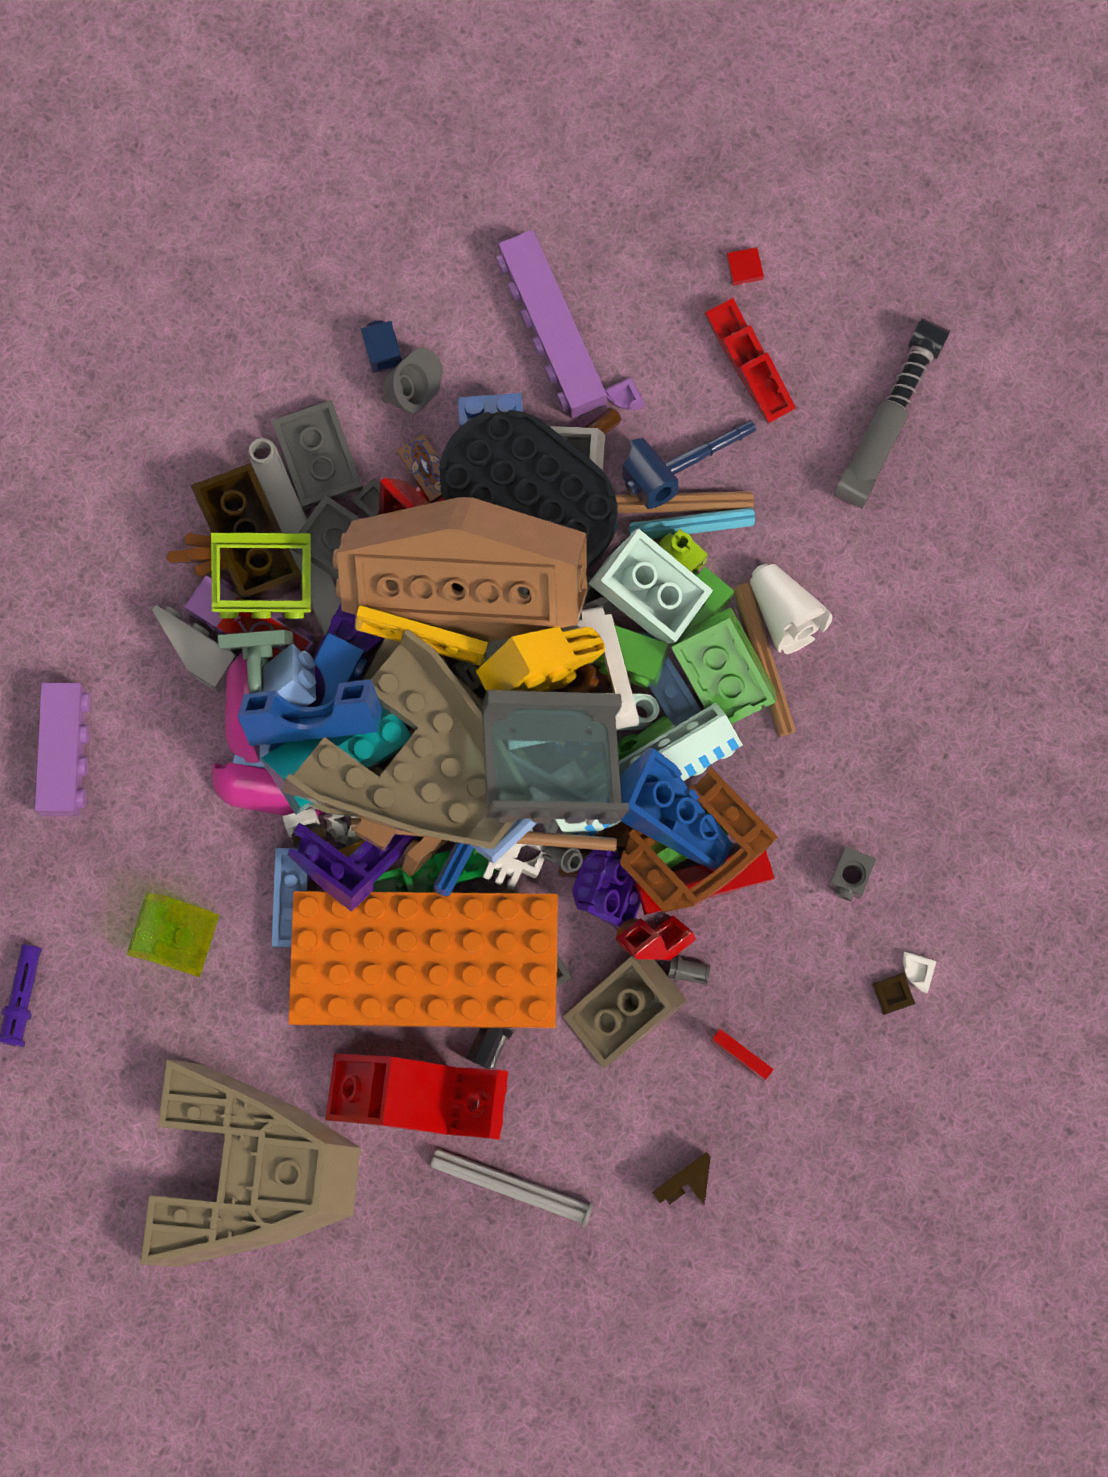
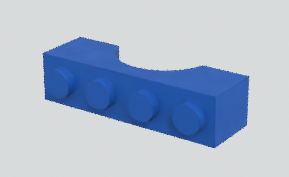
M328 633L314 660L315 665L322 672L325 680V695L320 706L333 700L337 694L339 683L353 682L355 678L361 679L368 666V661L365 660L367 655L364 650ZM286 742L271 744L268 751L271 752Z
M370 679L339 683L337 694L333 700L317 707H304L293 704L284 699L276 690L244 694L238 719L250 746L271 745L282 742L377 732L382 707L373 682Z

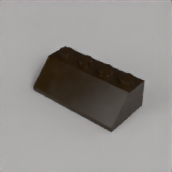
M251 463L191 485L192 492L211 533H282ZM220 548L221 557L241 600H271L300 589L302 575L289 548Z

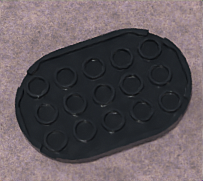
M522 411L486 412L463 424L449 439L441 456L439 465L440 489L444 500L458 497L475 498L586 533L587 568L604 554L616 531L618 505L614 489L608 477L597 464L542 420Z

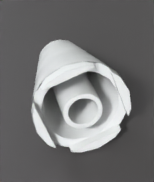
M765 563L758 566L752 572L750 585L778 652L781 653V650H783L785 654H790L798 651L815 640L810 635L814 634L819 628L824 632L832 622L830 611L776 564L768 565Z

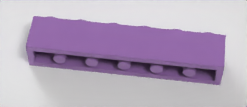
M534 230L498 243L499 255L495 256L496 262L502 274L508 273L511 282L507 285L514 301L520 300L523 310L519 311L525 328L531 327L535 334V337L532 338L533 346L537 355H544L548 365L544 366V370L550 384L556 382L560 392L556 394L562 411L568 410L571 418H575L606 405L607 394Z

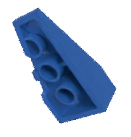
M648 748L620 774L621 803H629V810L621 821L714 872L725 863L732 847L731 841L711 814L707 815L697 801L699 796L694 789H689L681 779L682 772L677 765L654 748Z

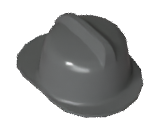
M417 348L410 352L398 366L390 370L384 379L385 395L382 398L383 402L391 403L393 406L404 409L409 413L421 411L438 393L443 367L436 354L427 348Z

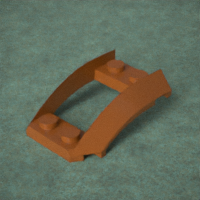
M712 767L707 770V774L694 786L691 785L689 789H694L699 796L697 801L701 807H704L742 847L712 874L689 889L652 850L651 847L657 844L658 841L638 830L633 829L628 833L630 836L626 850H623L620 865L664 912L698 905L734 879L779 838Z

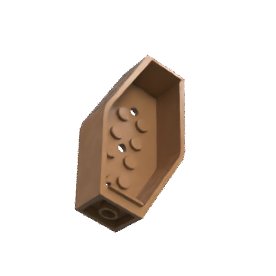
M458 497L353 520L347 532L342 534L339 549H335L333 553V567L338 569L339 574L335 591L336 597L341 598L342 611L356 615L359 605L485 642L507 639L557 626L563 628L577 625L588 591L586 533L475 498ZM452 584H460L464 589L456 591L453 589ZM525 587L530 593L523 595L519 593L518 588Z

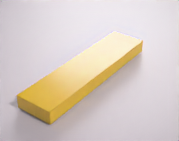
M359 605L356 614L355 629L358 631L401 642L404 632L408 629L433 647L438 654L479 666L483 664L488 642Z

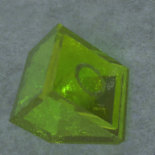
M146 892L126 956L200 978L220 914L169 896Z

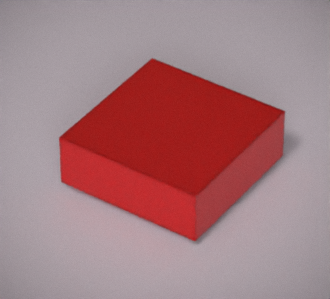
M757 247L727 253L726 258L733 286L764 279Z

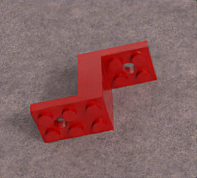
M334 1054L325 1120L376 1125L441 1135L500 1140L503 1127L505 1095L508 1089V1071L453 1067L392 1056Z

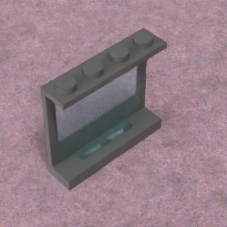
M488 690L482 701L487 818H497L499 822L503 823L515 822L518 819H531L534 823H547L552 819H565V822L569 824H578L585 820H598L600 824H614L621 820L629 810V803H621L616 715L622 707L621 694Z

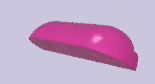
M241 653L233 660L226 674L225 738L231 752L244 758L245 762L258 763L260 762V745H249L238 719L244 694H249L247 659H243V653Z
M218 763L213 764L212 784L217 795L225 803L238 808L283 816L294 813L267 769L235 763H227L226 766ZM315 809L318 817L325 814V812Z

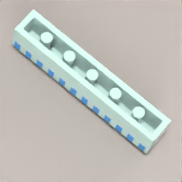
M714 703L619 761V775L648 748H654L677 765L682 772L680 777L684 781L691 776L703 773L709 765L717 760L731 756L743 744L726 714L717 703ZM606 769L573 788V790L594 802L599 800L606 802L608 798ZM555 819L564 834L594 836L603 829L615 826L621 821L619 820L614 824H600L598 820H595L591 825H587L586 820L578 824H569L565 822V819Z

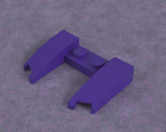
M299 823L295 829V835L301 837L298 851L289 848L288 856L313 881L352 912L373 891L374 882L404 853L408 845L415 839L420 842L424 837L394 834L384 851L365 841L348 858L303 824Z

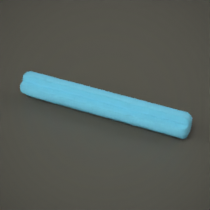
M750 507L632 522L629 525V532L631 535L636 529H640L649 538L654 539L665 537L668 533L674 535L679 529L688 534L748 527L755 524V513L753 508Z

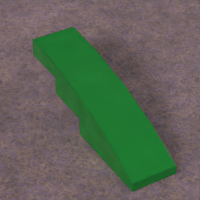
M473 849L455 886L483 878L489 860L476 852V849ZM451 850L435 854L413 876L405 873L401 869L402 866L399 869L384 872L374 882L372 892L435 893L434 883ZM494 869L493 874H495V873H497V872H499V871L496 870V869Z

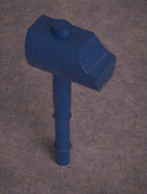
M749 420L666 462L662 461L644 438L634 439L630 441V455L622 464L623 480L625 481L626 489L632 496L637 495L647 509L659 507L678 494V478L674 474L700 462L709 455L712 456L714 452L738 440L741 441L742 438L755 432L756 427Z

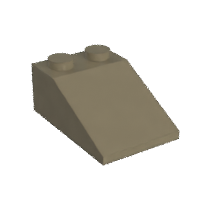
M631 956L563 1017L605 1069L664 1023L688 1001L655 960L636 959Z

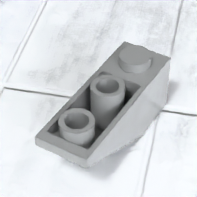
M155 605L152 611L188 672L193 678L220 693L226 684L228 668L237 657L235 654L237 650L219 649L218 643L208 638L210 633L196 623H193L192 626L187 625L181 621L183 616L169 606L163 610Z

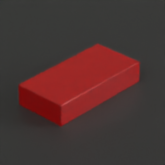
M721 1029L718 1030L711 1040L713 1044L762 1081H766L774 1070Z

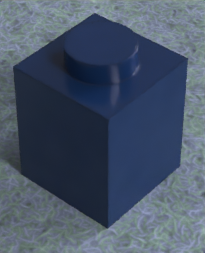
M377 320L369 323L367 327L361 328L372 372L376 373L398 366L402 361L392 321Z

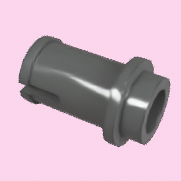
M543 846L542 852L546 853L542 854V857L559 865L560 869L564 872H575L582 865L583 857L577 848Z
M678 956L677 959L673 958L670 960L667 976L673 978V982H677L680 979L707 985L710 964L682 960L681 956Z

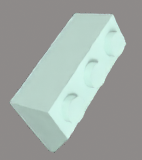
M636 529L605 560L588 583L654 638L665 643H674L679 639L713 591L640 529Z

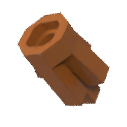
M187 533L184 541L186 545L194 547L188 550L168 551L166 559L170 564L204 562L195 566L194 574L201 578L212 574L211 536ZM220 554V570H227Z

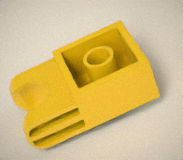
M558 626L511 637L476 670V673L486 691L549 692L564 688L571 683L577 676L574 670L595 661L604 653L605 644L598 632L591 627H583L562 632Z

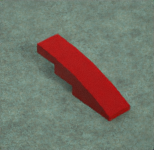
M734 298L705 312L704 315L719 344L766 422L770 423L796 409L769 353L764 352L751 325H747Z
M765 850L740 874L708 898L774 880L775 877L767 851ZM699 864L674 871V873L691 889L712 874L713 871ZM636 883L635 886L644 915L663 911L642 887Z

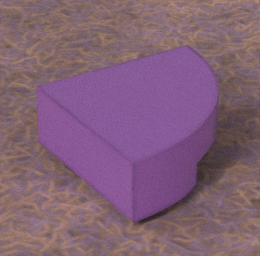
M631 377L605 389L607 400L618 408L637 410L645 407V403Z

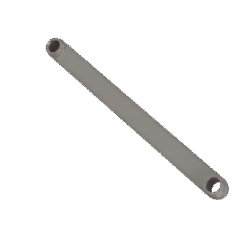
M264 438L256 439L251 443L248 454L264 494L282 533H298L307 519L279 453L270 440ZM262 448L271 450L270 455L265 459H257L255 457L257 451ZM289 548L302 575V556ZM311 563V605L322 631L326 635L331 619L335 615L341 599L336 597V587L331 575ZM369 664L361 679L355 678L354 681H361L364 679L369 669Z

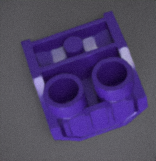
M594 850L583 859L582 865L579 868L572 889L574 901L578 910L600 918L618 930L625 921L637 916L641 904L635 886L637 882L620 865L621 855L613 851Z

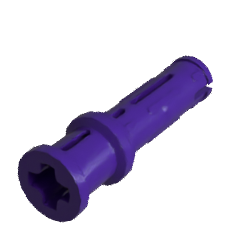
M21 945L9 1003L1 1011V1014L4 1016L0 1031L1 1044L25 1047L26 1042L23 1041L27 1020H30L32 1016L28 1006L42 948ZM26 965H29L23 992H20ZM21 999L20 1006L17 1007L18 1000ZM16 1021L14 1033L11 1035L13 1022Z

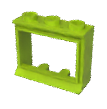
M211 533L212 612H219V618H239V612H252V618H271V612H284L285 618L297 619L304 618V612H311V533ZM220 548H302V600H220Z

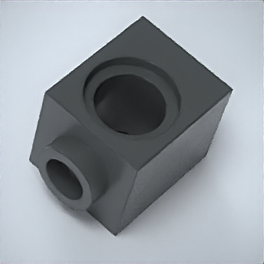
M845 846L828 887L835 889L833 894L847 901H852L853 897L859 899L863 895L876 858ZM847 868L856 870L859 874V882L856 884L847 883L843 879V870Z

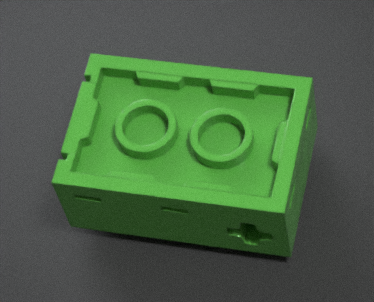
M731 607L684 630L679 639L672 643L671 648L705 709L717 703L726 714L730 723L733 724L763 709V705L768 707L776 703V689Z

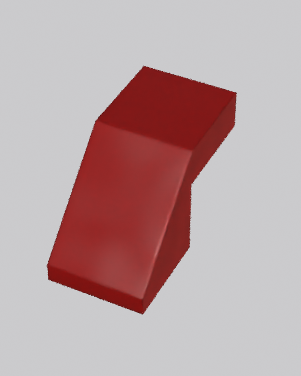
M672 915L656 929H653L640 918L618 935L616 941L636 959L671 960L696 941L693 931Z

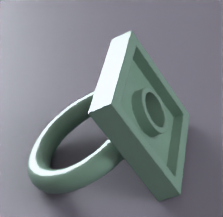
M286 630L218 635L219 649H242L243 659H247L249 693L263 692V666L269 662L268 658L273 657L272 647L294 645V633Z

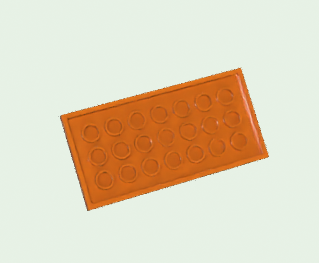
M293 891L288 1024L301 1026L556 1029L559 895L451 893L449 896H443L438 893L371 892L351 912L327 892Z

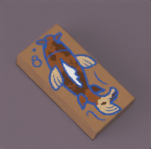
M424 434L399 448L397 454L419 487L425 492L429 502L434 503L443 497L440 489L439 465L441 459Z

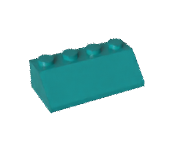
M382 707L377 732L337 736L334 738L327 737V739L371 770L399 753L410 739L411 734L402 720ZM323 738L286 742L260 758L281 792L283 791L287 776L296 773ZM282 792L296 815L315 804Z

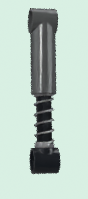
M921 318L908 345L910 347L907 354L908 361L902 365V373L896 376L897 383L892 385L891 395L887 396L885 400L880 401L849 466L839 481L834 496L863 509L876 479L909 416L905 408L907 404H911L910 398L912 393H917L915 387L918 382H922L920 377L923 371H927L926 365L931 363L933 359L937 360L950 334V330Z

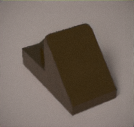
M705 1152L651 1192L659 1204L664 1200L669 1205L685 1194L682 1187L687 1184L702 1206H704L711 1160L710 1155Z

